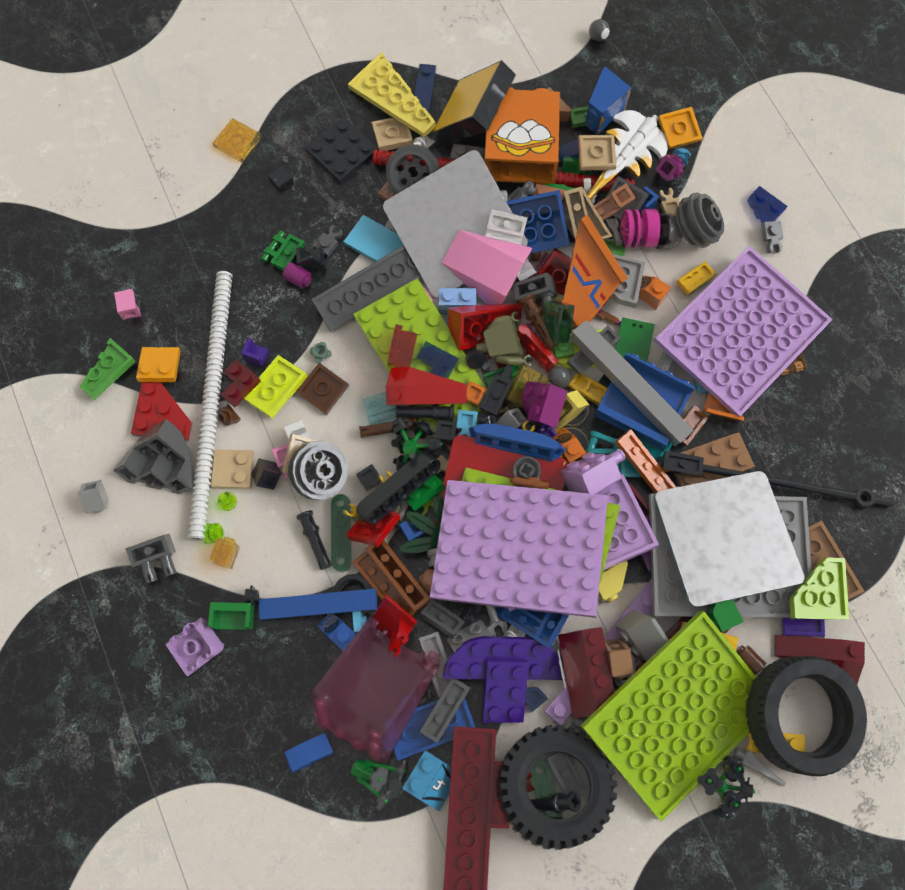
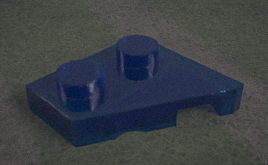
M761 186L747 200L750 207L754 210V215L757 219H760L761 223L776 221L788 207Z

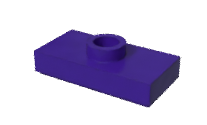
M781 618L782 635L825 637L824 619Z

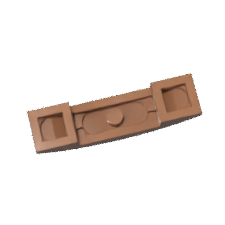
M627 183L611 192V195L595 204L594 207L602 220L605 221L636 198ZM569 219L568 221H566V226L574 238L571 221Z

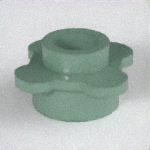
M325 342L317 343L310 348V354L314 355L317 363H321L323 359L329 358L332 355V352L327 349Z

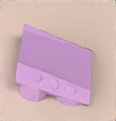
M202 617L195 622L186 624L181 633L174 635L166 643L167 648L186 676L191 675L224 648V644L221 643L214 631L208 627V621Z

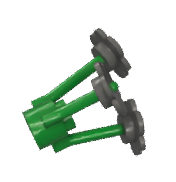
M358 759L351 769V775L357 777V782L363 784L378 797L376 802L379 804L376 806V809L380 811L394 793L393 790H389L387 793L384 791L382 794L378 792L381 790L382 785H385L387 782L388 771L397 772L399 782L403 784L407 774L408 760H403V764H399L397 768L375 763L368 759L365 762ZM371 767H375V768H378V769H377V771H374V772H373V768H371Z

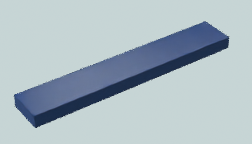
M376 589L259 599V620L378 610Z

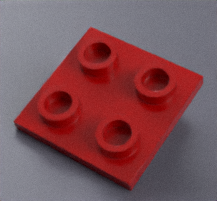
M386 595L370 622L390 639L388 653L394 650L393 657H397L401 652L400 647L408 642V635L418 621Z

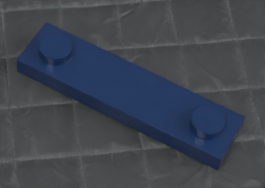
M419 64L414 96L418 98L421 106L430 114L436 65Z

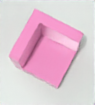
M132 289L114 293L117 312L123 320L141 316Z

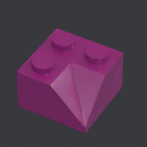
M527 381L521 400L529 423L557 428L568 391L548 383Z

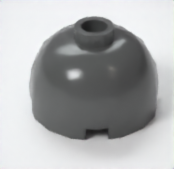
M659 213L660 237L655 248L662 250L672 249L679 245L683 238L677 224L676 215Z

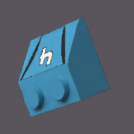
M424 751L402 789L440 811L450 794L451 767L429 752Z

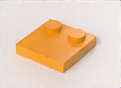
M692 107L659 115L658 121L667 139L668 150L702 140Z
M142 347L136 375L137 381L176 382L181 353L179 347Z

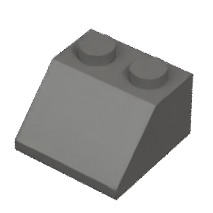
M634 610L615 625L619 631V637L628 644L631 653L636 659L640 658L648 661L669 641L654 617Z

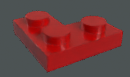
M391 511L373 525L357 520L346 536L351 541L379 547L398 522L400 516L397 512Z

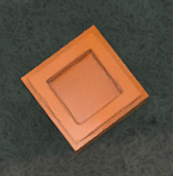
M469 381L467 385V402L478 407L486 392V388Z

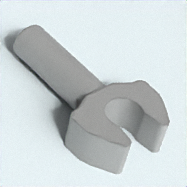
M486 605L491 620L486 627L491 635L496 636L494 628L497 625L501 626L502 632L505 633L507 631V622L498 618L494 606Z

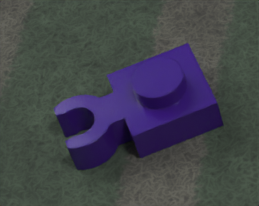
M540 426L533 431L548 437L557 435L552 427Z

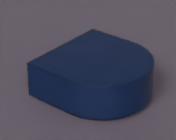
M529 687L526 690L525 704L531 712L548 700L538 687Z

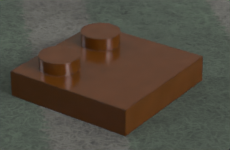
M318 363L297 393L328 415L349 387V384L321 363Z

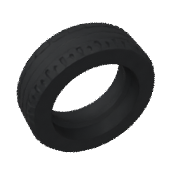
M815 656L781 658L767 665L757 675L748 693L746 718L749 733L760 753H763V756L778 768L812 777L828 776L845 768L860 751L867 729L865 702L853 678L836 663ZM800 678L815 680L826 692L832 707L833 720L830 733L825 742L813 752L795 750L784 737L779 723L781 697L786 688L794 680Z

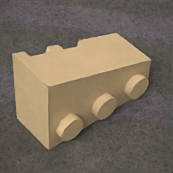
M582 187L564 191L575 240L579 220L588 215L603 239L613 237Z

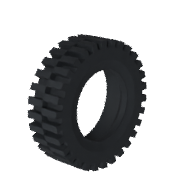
M546 725L543 729L539 727L531 733H526L508 751L498 773L497 787H499V792L497 796L501 800L500 809L505 812L507 823L510 822L513 825L512 829L515 833L519 832L522 835V839L531 841L532 845L543 846L544 849H569L595 837L594 835L603 830V825L608 823L611 818L609 814L615 808V805H612V803L617 799V793H614V788L617 787V780L612 779L615 770L614 768L610 769L608 763L611 761L607 757L604 758L602 751L594 745L591 738L589 740L585 738L587 733L583 731L576 733L574 727L569 726L567 729H564V725H557L555 728H552V725ZM553 752L568 754L575 758L584 767L590 783L589 798L584 808L574 817L563 820L552 819L540 813L530 801L526 787L527 775L531 765L542 755Z

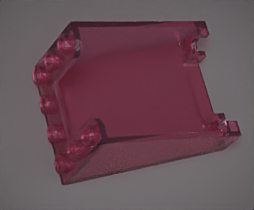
M370 617L317 684L312 694L316 722L319 727L324 730L329 729L341 740L349 741L355 749L364 750L372 759L386 763L437 672L440 655L431 650L427 657H425L426 652L421 651L420 654H417L401 645L400 654L397 657H393L394 650L388 653L390 641L388 632L384 630L381 633L380 630H377L376 627L379 621Z

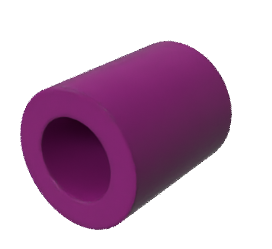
M290 262L283 271L282 277L301 289L308 287L312 281L311 273L293 262Z

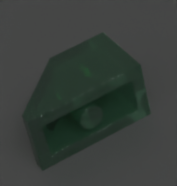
M561 301L545 302L543 321L552 342L569 343L575 305Z

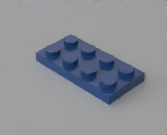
M466 699L463 700L438 744L420 733L421 728L438 700L385 719L384 721L397 760L405 759L452 741L454 726L475 728Z

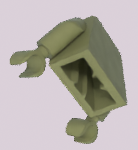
M513 312L511 316L495 318L487 327V330L483 332L485 342L476 344L477 350H480L483 354L489 352L490 357L498 363L522 366L523 368L532 366L533 364L526 363V360L532 358L531 355H526L524 358L521 357L523 356V351L516 330V326L520 323L521 319H514L518 316V312Z

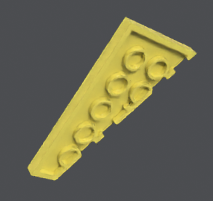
M382 52L348 83L350 90L424 138L436 127L434 119L421 106L418 98L412 94L411 89L401 76L396 73L392 64L386 60Z

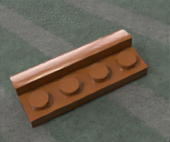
M383 540L379 547L369 545L365 548L366 551L352 562L370 586L377 590V595L381 600L388 595L411 616L421 611L431 601L430 596L385 540Z

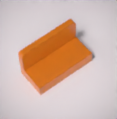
M706 394L702 412L735 421L744 420L742 415L739 417L732 414L714 396Z

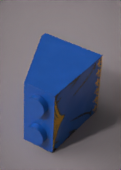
M607 67L603 68L591 96L585 121L587 127L596 134H599L613 121V117L616 114L626 110L631 87Z

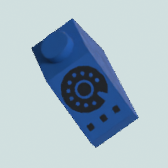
M328 614L317 625L345 654L360 639L335 614Z

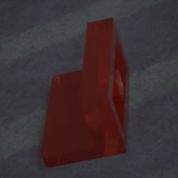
M395 324L388 356V366H411L417 333L404 331L402 325Z

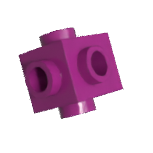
M676 154L665 155L659 160L655 171L666 181L675 180L683 174L684 170L682 169L685 164L681 162L682 158Z

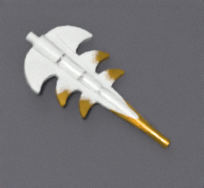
M627 110L613 117V121L621 124L627 132L622 129H611L605 133V135H614V140L618 143V145L615 144L617 167L616 170H603L595 185L587 193L590 201L624 167L638 178L640 176V168L635 159L639 160L649 170L652 165V157L647 148L655 152L659 159L666 155L668 142L665 134L656 127L658 120L656 115L646 118L637 111Z

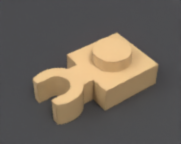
M672 188L668 189V195H665L663 190H660L659 198L662 200L660 207L663 213L676 215V209L680 201L678 197H672L674 193Z

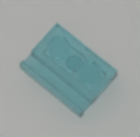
M386 392L362 399L370 425L396 418V406L386 405Z

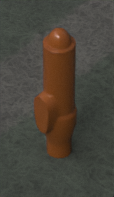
M510 478V482L513 485L537 489L549 488V483L543 482L539 478Z

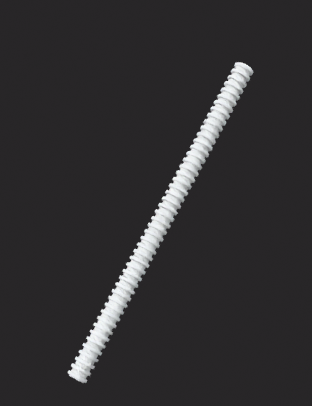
M227 271L216 273V288L214 289V309H212V325L210 326L209 336L210 346H208L207 373L205 374L206 379L204 381L206 384H204L205 389L203 390L205 395H203L202 417L200 418L202 423H200V434L198 435L200 440H198L199 446H197L198 452L196 453L198 456L196 458L197 463L195 464L197 468L195 469L196 474L194 475L196 480L193 481L195 486L193 487L194 492L192 496L194 498L191 499L193 504H191L192 510H190V514L192 516L189 517L191 522H189L190 528H188V532L190 534L187 535V538L197 541L205 539L204 533H206V529L204 528L207 526L205 523L207 521L206 515H208L206 510L209 507L207 505L209 503L207 498L210 497L208 492H210L209 486H211V482L209 481L212 478L210 476L212 470L210 469L213 468L211 463H213L212 457H214V453L212 452L215 449L213 446H215L214 440H216V436L214 435L216 434L215 429H217L216 418L219 411L217 407L219 406L218 401H220L219 390H221L220 385L222 382V363L224 362L226 326L228 325L231 279L233 277Z

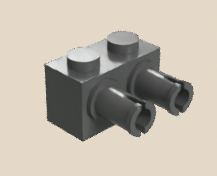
M548 273L513 283L517 302L523 297L533 294L535 303H542L544 316H549L550 312L552 315L555 313L552 298L558 295L555 280Z
M170 533L125 548L131 566L141 568L146 584L158 580L152 564L155 559L160 561L165 577L177 573L171 558L172 553H175L176 550Z

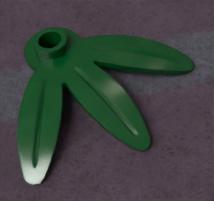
M440 494L433 497L434 512L438 525L422 514L411 511L406 513L407 518L416 527L432 537L409 541L400 546L401 552L420 553L438 546L444 500Z

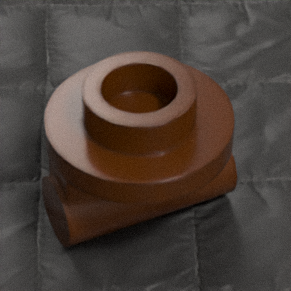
M230 405L220 408L218 419L225 426L233 423L236 424L241 420Z

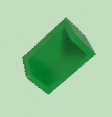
M210 602L208 627L219 630H253L254 606L251 603Z

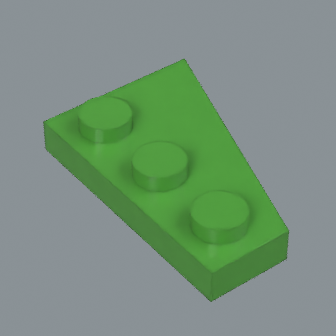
M111 338L107 342L108 346L105 351L101 352L98 356L99 361L95 367L90 369L80 385V388L93 400L97 399L136 362Z

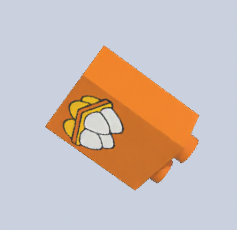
M512 87L509 88L488 131H486L485 164L495 181L525 183L530 179L533 183L555 184L559 150L560 92H553L544 88H537L535 90H515Z

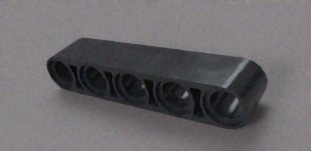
M426 451L420 452L360 501L356 507V513L369 524H376L435 475L440 469V461Z

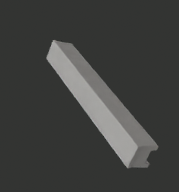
M587 320L572 332L573 334L570 339L665 437L670 439L669 441L674 446L681 443L694 431Z

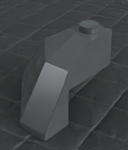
M167 419L157 423L147 431L113 469L115 473L129 483L135 484L138 481L146 483V487L159 490L162 487L172 490V493L181 494L193 486L190 450L181 431Z

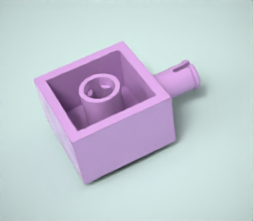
M620 449L609 455L590 452L583 455V459L569 463L567 468L561 471L569 492L595 494L622 478L617 464L625 460V455Z

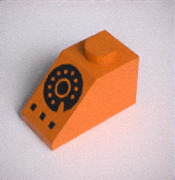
M642 276L638 298L657 310L667 298L671 287L657 277Z
M565 427L558 430L556 436L551 437L566 449L561 456H564L563 458L568 464L583 459L582 456L587 454L578 439Z

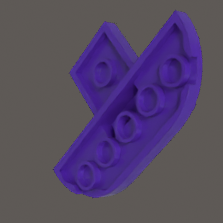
M480 636L463 642L454 653L450 654L442 675L444 679H485L481 720L492 723H524L527 680H563L558 654L552 648L546 647L532 637Z

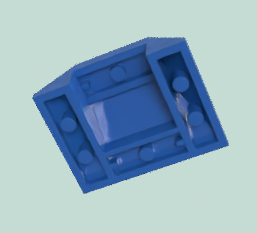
M494 606L498 617L548 648L552 647L569 616L566 614L515 609L509 612L506 607Z

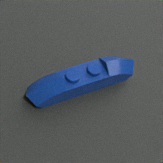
M480 424L468 428L470 436L476 438V440L474 439L476 444L548 461L558 459L566 450L564 446L553 438L529 430L499 424Z

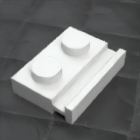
M491 209L485 237L521 245L527 217Z

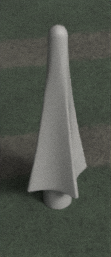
M739 748L735 750L734 755L739 758L742 765L770 778L781 786L786 785L750 750L747 752Z

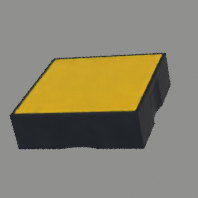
M501 60L459 79L431 134L446 147L467 137H473L488 131L516 74Z

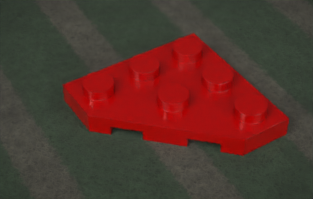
M142 382L131 434L133 436H143L154 425L167 419L181 431L185 441H189L192 422L162 383Z

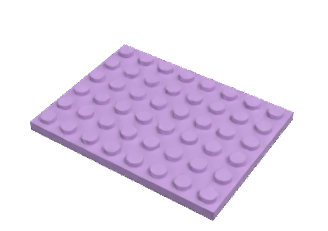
M748 246L653 341L732 414L740 417L833 319L754 249Z
M448 480L430 598L596 618L608 495Z

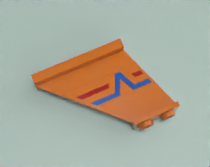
M588 215L579 220L563 299L560 300L562 305L559 306L563 314H568L572 319L569 323L574 330L585 320L590 323L620 283L628 279Z

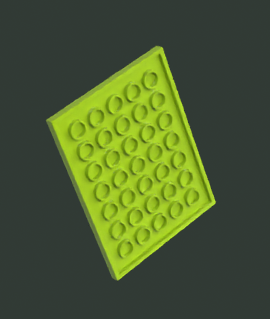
M700 610L580 726L611 761V764L654 816L662 822L699 784L697 781L698 777L706 774L709 768L714 769L749 734L746 718L747 698L751 685H753L757 677L708 615Z

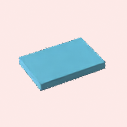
M365 215L360 218L344 240V245L374 262L404 246L397 233Z

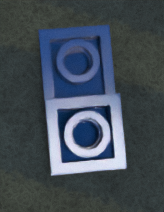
M325 733L284 752L291 773L311 766L313 762L333 754Z

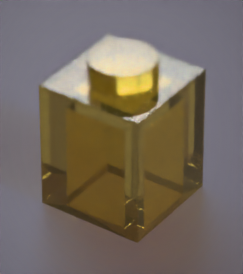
M224 537V539L217 538L209 560L215 565L232 569L240 546L235 543V539Z

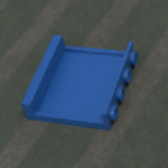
M627 352L624 359L681 415L695 387L689 381L681 380L675 377L673 373L657 368L654 363L645 362L638 355ZM612 382L610 383L594 416L625 432L632 430L639 439L663 450L670 439L665 437Z

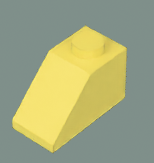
M577 390L567 393L557 428H553L555 432L576 418L589 405Z
M627 561L603 572L598 594L601 603L605 601L611 603L619 598L617 594L622 591L628 566Z

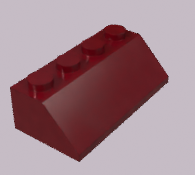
M602 627L558 635L573 719L591 716L615 693Z

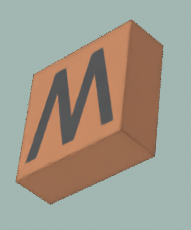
M388 181L378 193V196L384 200H388L396 195L389 186Z

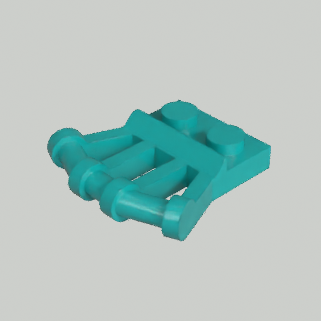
M591 431L589 435L591 438L585 452L611 454L619 449L615 444L618 439ZM598 440L613 445V449H595ZM626 456L624 461L617 464L620 474H623L625 478L641 477Z

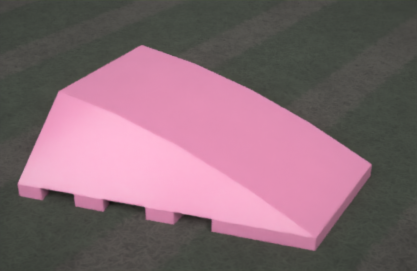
M459 230L442 263L469 288H476V294L488 305L503 304L532 248Z

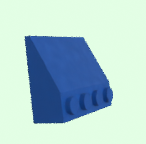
M560 190L506 201L513 214L527 217L524 235L528 241L527 247L532 248L530 253L570 245Z

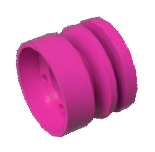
M625 209L623 211L620 236L624 243V248H630L631 246L637 248L639 242L643 248H655L660 237L658 210L643 209L641 215L637 209L633 211Z

